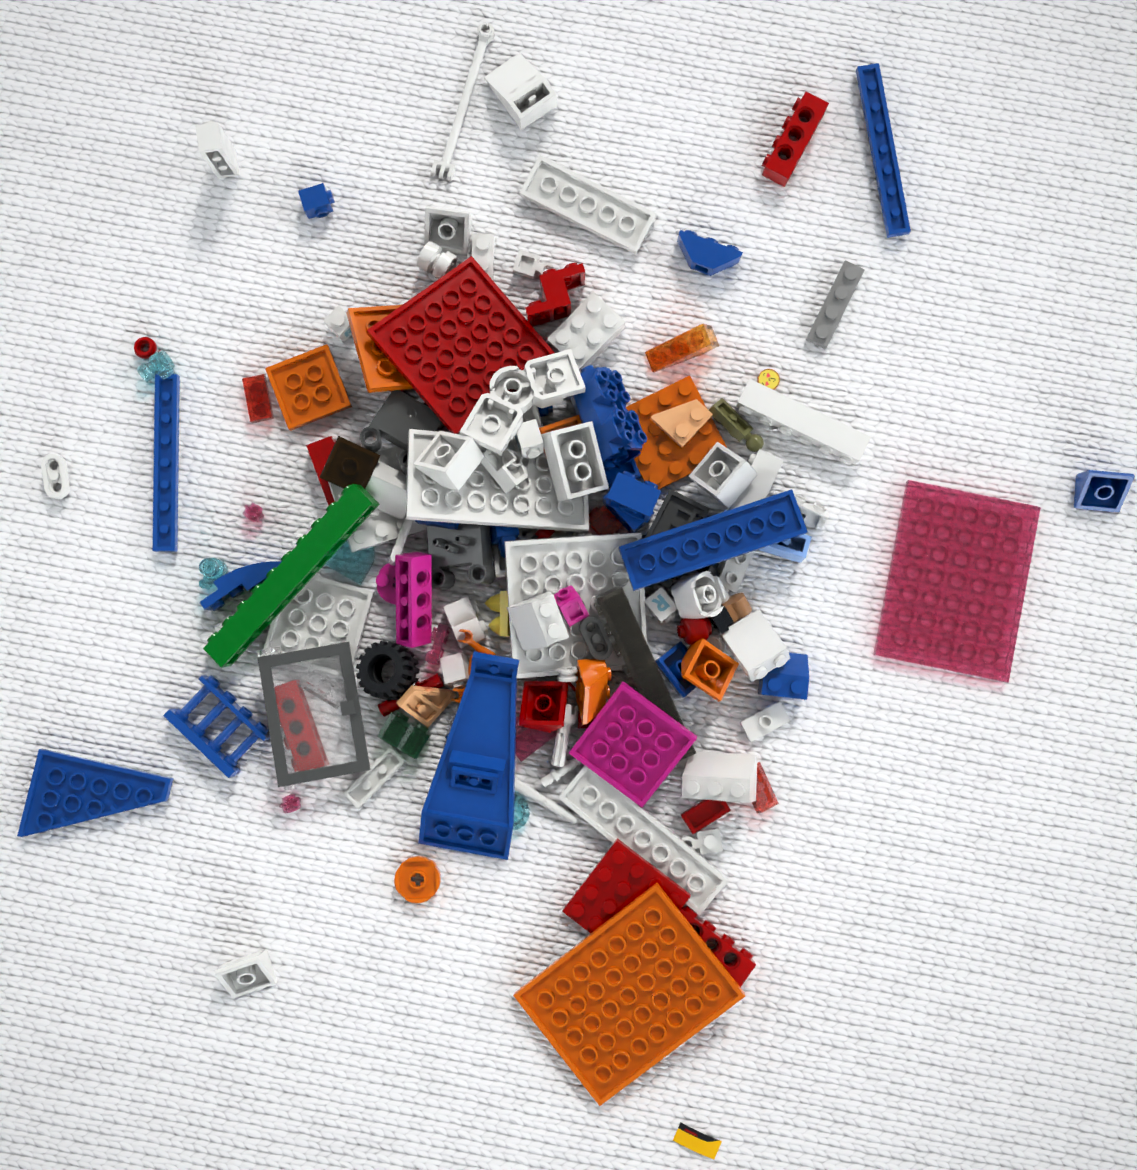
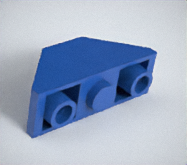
M680 230L677 239L690 269L709 276L738 264L743 253L733 245L725 246L719 244L713 238L707 237L705 239L699 237L691 230Z

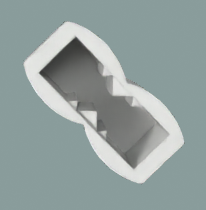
M468 596L443 607L457 642L465 638V633L459 632L460 629L470 630L475 642L486 639L485 633H488V629L484 620L479 621L476 613L480 612L475 599L471 600ZM458 642L460 649L469 646L467 643Z

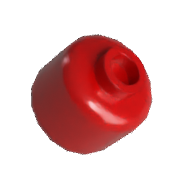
M681 618L680 625H677L678 637L680 639L683 638L684 642L688 645L694 644L702 638L707 641L709 635L712 634L709 618Z

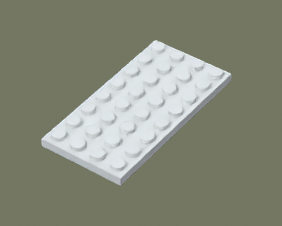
M409 429L406 495L407 520L586 533L589 530L588 494L569 500L557 501L544 451L535 458L527 457L522 459L528 477L506 494L481 462L458 491L442 487L414 466L415 461L437 435L438 431ZM514 439L512 443L514 445L515 451H519L516 440ZM477 444L482 453L487 450V448Z

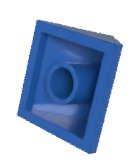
M1086 470L1077 474L1074 508L1119 513L1135 475L1097 470Z
M682 641L656 659L654 664L678 695L684 698L696 686L682 677L681 662L688 650Z

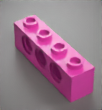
M417 551L395 555L396 644L414 648L432 643V554Z

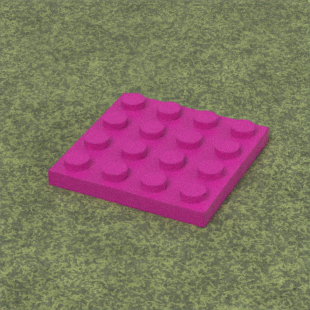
M622 681L571 748L569 754L640 807H643L696 741L697 736Z

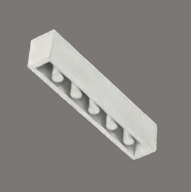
M750 378L735 406L741 414L749 417L753 415L759 418V422L766 426L774 425L779 428L781 433L799 437V441L809 446L813 444L819 447L822 453L827 455L834 454L840 457L839 460L848 465L856 464L861 460L871 439V436Z

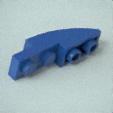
M282 561L255 563L223 575L214 581L218 590L200 601V604L204 610H219L225 605L224 601L230 597L235 598L242 594L244 587L247 591L251 592L255 586L262 584L267 579V573L274 567L277 568Z

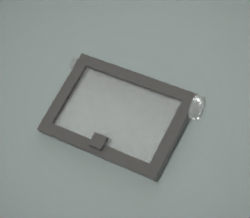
M344 642L281 653L280 647L258 650L259 671L278 787H284V791L298 788L297 784L371 770L350 643Z

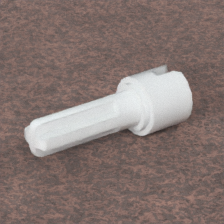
M566 704L564 727L556 731L551 763L553 766L563 767L565 764L571 726L576 724L578 706Z

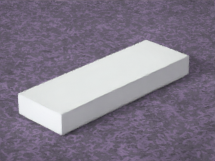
M390 745L370 765L371 770L364 771L342 794L357 809H360L407 760Z

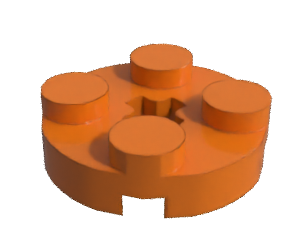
M413 856L401 863L395 873L394 883L396 890L405 900L411 903H423L428 901L437 892L441 883V874L435 861L424 856ZM416 873L424 877V881H421L419 886L416 885L415 881H412V877H415Z

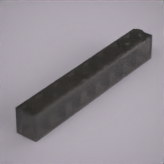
M619 585L595 596L597 603L593 605L598 616H604L606 624H603L608 637L613 636L616 644L612 645L617 658L621 656L625 665L621 667L626 678H632L634 685L631 688L683 725L623 588ZM693 745L681 760L696 754Z

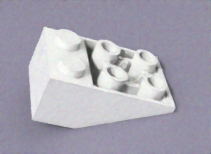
M520 53L484 77L521 130L557 106V94L545 77Z

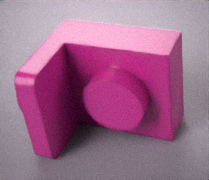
M572 585L554 594L555 601L569 627L589 616L580 595Z

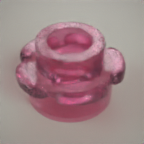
M251 503L250 506L244 505L245 510L242 514L249 520L258 523L264 517L263 509L255 503Z
M295 794L282 798L283 803L279 805L284 813H291L302 807L300 803L301 798L296 797Z

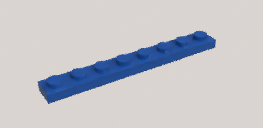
M876 63L857 66V81L887 238L909 235L911 229L880 65Z
M155 374L152 551L178 552L180 376L178 374Z

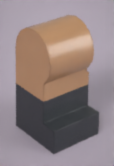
M737 593L730 596L727 602L721 604L723 609L718 615L708 618L713 627L723 634L738 619L750 614L752 608L744 593Z

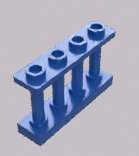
M201 675L199 680L204 686L182 709H169L163 716L222 773L231 778L240 771L236 766L238 764L237 761L259 738L263 741L270 739V734L267 733L269 729L262 722L259 721L257 723L252 718L253 714L249 709L244 706L240 707L235 702L237 699L229 691L224 692L219 687L220 682L212 675L209 677ZM212 692L220 701L198 725H193L188 720L189 714ZM228 707L236 717L214 740H209L204 735L206 728ZM244 722L253 732L231 755L226 756L220 751L222 749L221 745Z

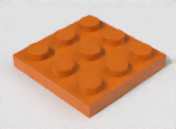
M328 344L265 368L290 431L352 407Z

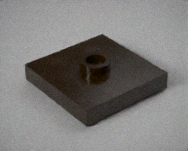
M338 436L319 478L343 489L352 484L361 485L365 489L381 455Z

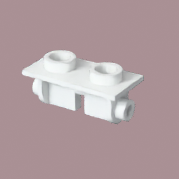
M794 494L801 514H805L804 523L816 529L818 527L822 529L826 522L823 518H829L826 508L817 503L811 505L805 502V498Z

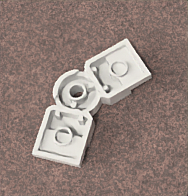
M571 349L529 360L525 364L524 370L519 369L517 366H507L495 372L490 380V394L486 393L480 396L461 428L460 435L472 437L476 444L502 455L509 441L513 440L523 423V413L528 411L532 405L545 408L563 403V398L584 393L586 387ZM510 389H515V390H517V391H516V392H509L508 390H510Z

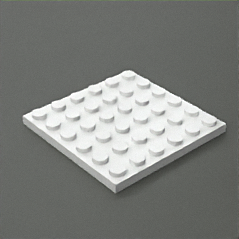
M642 533L504 541L508 607L548 591L554 595L559 590L572 585L580 595L589 616H595L602 622L612 643L613 650L611 655L605 659L606 666L610 667L611 671L648 667L644 588L633 591L618 549L619 546L642 539ZM560 611L569 638L549 646L523 651L509 615L511 658L519 659L517 678L560 675L557 672L558 668H577V660L595 659L590 654L579 631L581 621L569 627ZM593 623L587 625V631L593 630ZM598 644L596 650L601 651L604 647L603 644Z

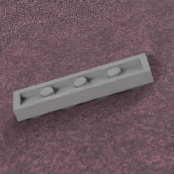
M846 260L844 261L806 338L807 341L823 349L827 348L865 269Z

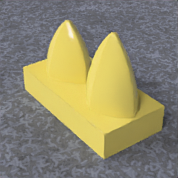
M500 591L499 594L490 597L485 602L488 608L500 613V616L494 618L488 626L494 633L503 637H510L509 612L507 610L508 593L507 591Z

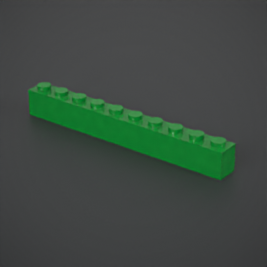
M352 484L344 488L337 502L334 501L327 507V513L322 518L313 522L309 533L297 540V546L292 551L283 555L281 558L282 562L278 567H274L267 573V579L262 584L255 586L251 591L252 595L237 606V612L233 616L226 618L222 623L223 627L207 639L208 643L203 649L221 668L232 666L380 505L361 485Z

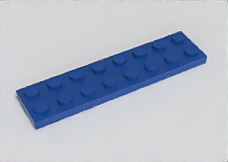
M791 489L619 546L618 549L632 589L636 591L804 535L808 531Z

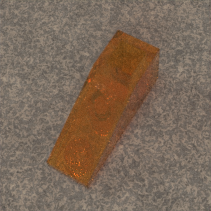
M703 323L646 351L645 354L652 372L655 373L719 347V343L712 326Z

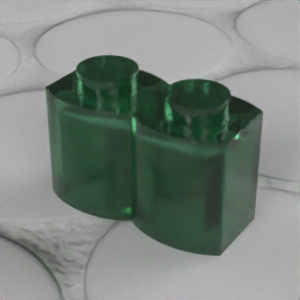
M400 711L397 714L391 712L377 737L410 757L418 759L431 737V734L428 733L429 728L419 722L416 725L408 721L410 717Z

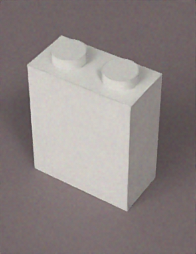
M759 609L728 627V631L723 634L720 633L725 646L751 682L756 679H762L768 672L776 667L783 666L790 659L788 648Z

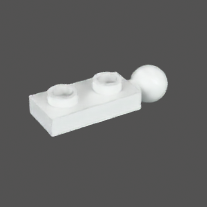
M754 552L723 562L718 576L725 589V600H722V604L729 600V591L737 593Z

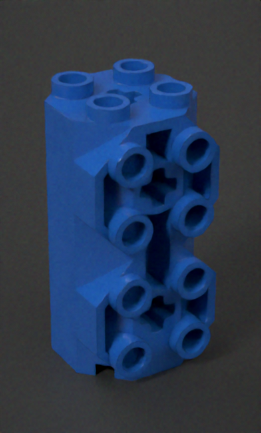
M593 365L581 369L580 374L586 387L585 392L569 397L576 414L580 417L581 423L592 421L604 469L615 468L614 463L620 462L623 465L641 454L640 451H642L643 444L647 442V436L640 426L637 413L634 410L628 411L626 409V404L630 402L631 398L625 390L621 374L617 370L611 371L607 367L594 368Z

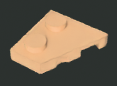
M696 399L654 414L650 419L682 448L713 414Z
M411 685L396 703L428 728L452 702L451 699H454L457 695L450 689Z

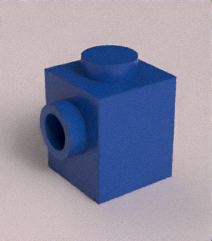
M324 183L298 191L308 219L314 217L323 218L329 213L334 212L332 203H335L332 191L327 190Z

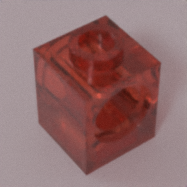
M604 505L600 509L596 506L589 513V526L598 535L615 534L622 527V523Z

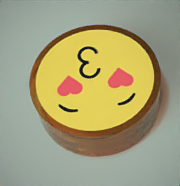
M765 369L758 375L757 382L775 390L780 383V377L775 370Z

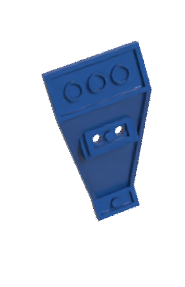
M473 652L470 675L423 805L418 844L508 860L515 808L516 699L519 659Z

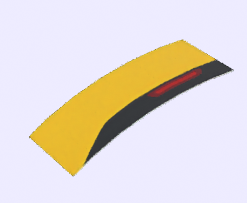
M680 1122L673 1141L711 1159H715L722 1141L703 1134Z

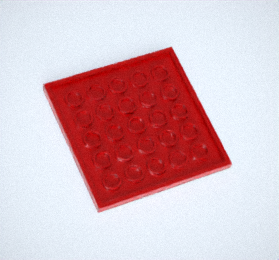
M472 256L367 330V335L447 429L454 434L460 433L480 396L486 393L490 394V380L495 372L507 366H517L519 369L524 370L527 361L555 354ZM510 389V390H508V391H509V392H515L516 390H515V389Z

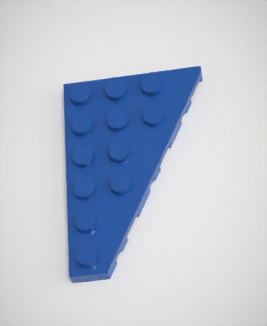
M39 749L17 836L24 837L168 801L174 778L47 749Z

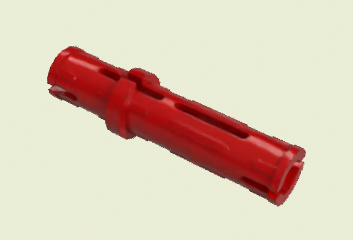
M436 673L426 680L418 681L414 686L440 688L444 686L440 675ZM386 700L378 704L379 711L383 717L401 708L396 703L398 700Z

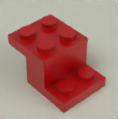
M570 263L563 269H549L544 271L542 275H539L540 289L544 302L540 300L529 303V306L525 307L526 319L532 327L571 315V301L567 290L585 286L583 263L578 265L577 263Z

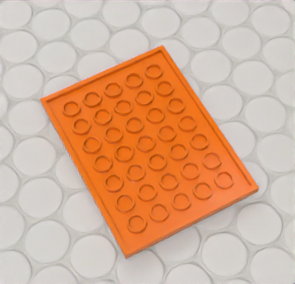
M656 883L522 986L513 996L590 1095L601 1106L743 999L745 992L660 885Z

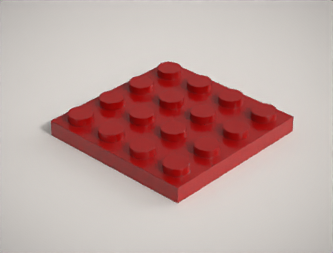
M617 838L565 905L562 912L589 933H592L656 883L660 885L679 911L691 897V894Z

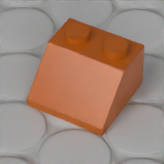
M702 638L689 646L681 662L682 677L719 702L722 700L739 663Z
M577 660L578 672H576V676H578V680L576 681L575 698L582 724H588L606 704V699L610 698V688L607 684L608 681H611V668L606 666L605 660Z

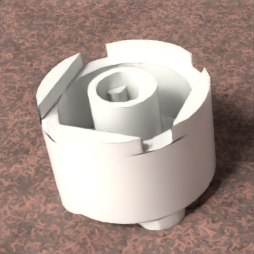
M709 571L682 576L672 586L671 593L682 619L713 617L722 611L723 607H721L722 600H725V589L718 576H713Z

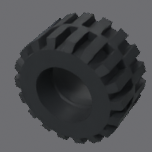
M380 641V644L375 642L371 644L372 648L367 647L364 650L365 655H360L359 657L361 662L356 666V669H359L356 677L361 679V681L358 683L360 687L364 688L363 691L365 693L371 694L373 697L389 701L399 700L400 696L402 697L414 682H418L419 678H416V674H419L420 671L419 668H416V665L419 664L418 660L413 658L415 656L414 653L404 646L390 641ZM392 659L395 667L391 679L384 683L381 676L382 668L386 662Z

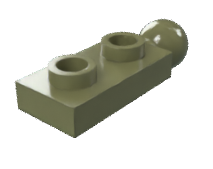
M723 398L709 409L713 414L714 420L728 430L733 438H736L739 442L743 439L746 441V447L749 451L758 452L759 449H762L764 445L762 437L757 434H751L750 432L754 428Z

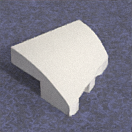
M511 440L502 455L489 449L483 452L485 457L481 460V463L505 494L528 477L526 467L522 463L520 451H515Z

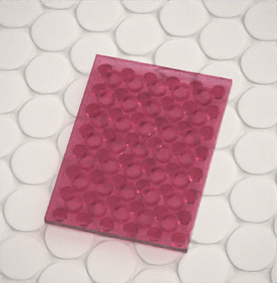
M912 480L906 481L873 655L1009 683L1041 507Z

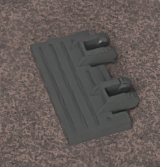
M670 489L645 538L701 520L696 517V514L706 518L710 508ZM684 575L675 577L674 579L679 580ZM669 579L658 584L670 589L674 580Z

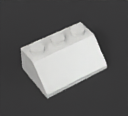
M690 751L682 776V798L743 803L756 801L757 755Z

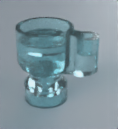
M160 349L149 357L147 364L143 363L138 366L137 371L146 382L154 379L155 374H158L165 380L175 373L173 369L175 365L170 356L163 349Z
M218 558L203 559L199 564V571L204 577L199 581V586L203 589H210L213 580L215 581L227 574L228 567L226 563Z

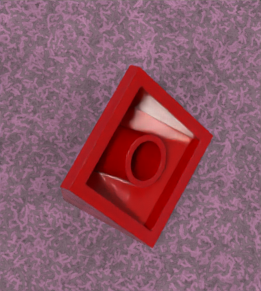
M524 681L519 725L547 733L564 727L568 682Z

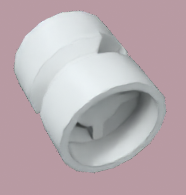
M429 241L418 257L417 267L427 273L432 271L433 276L440 279L456 267L458 256L449 251L442 252V247Z

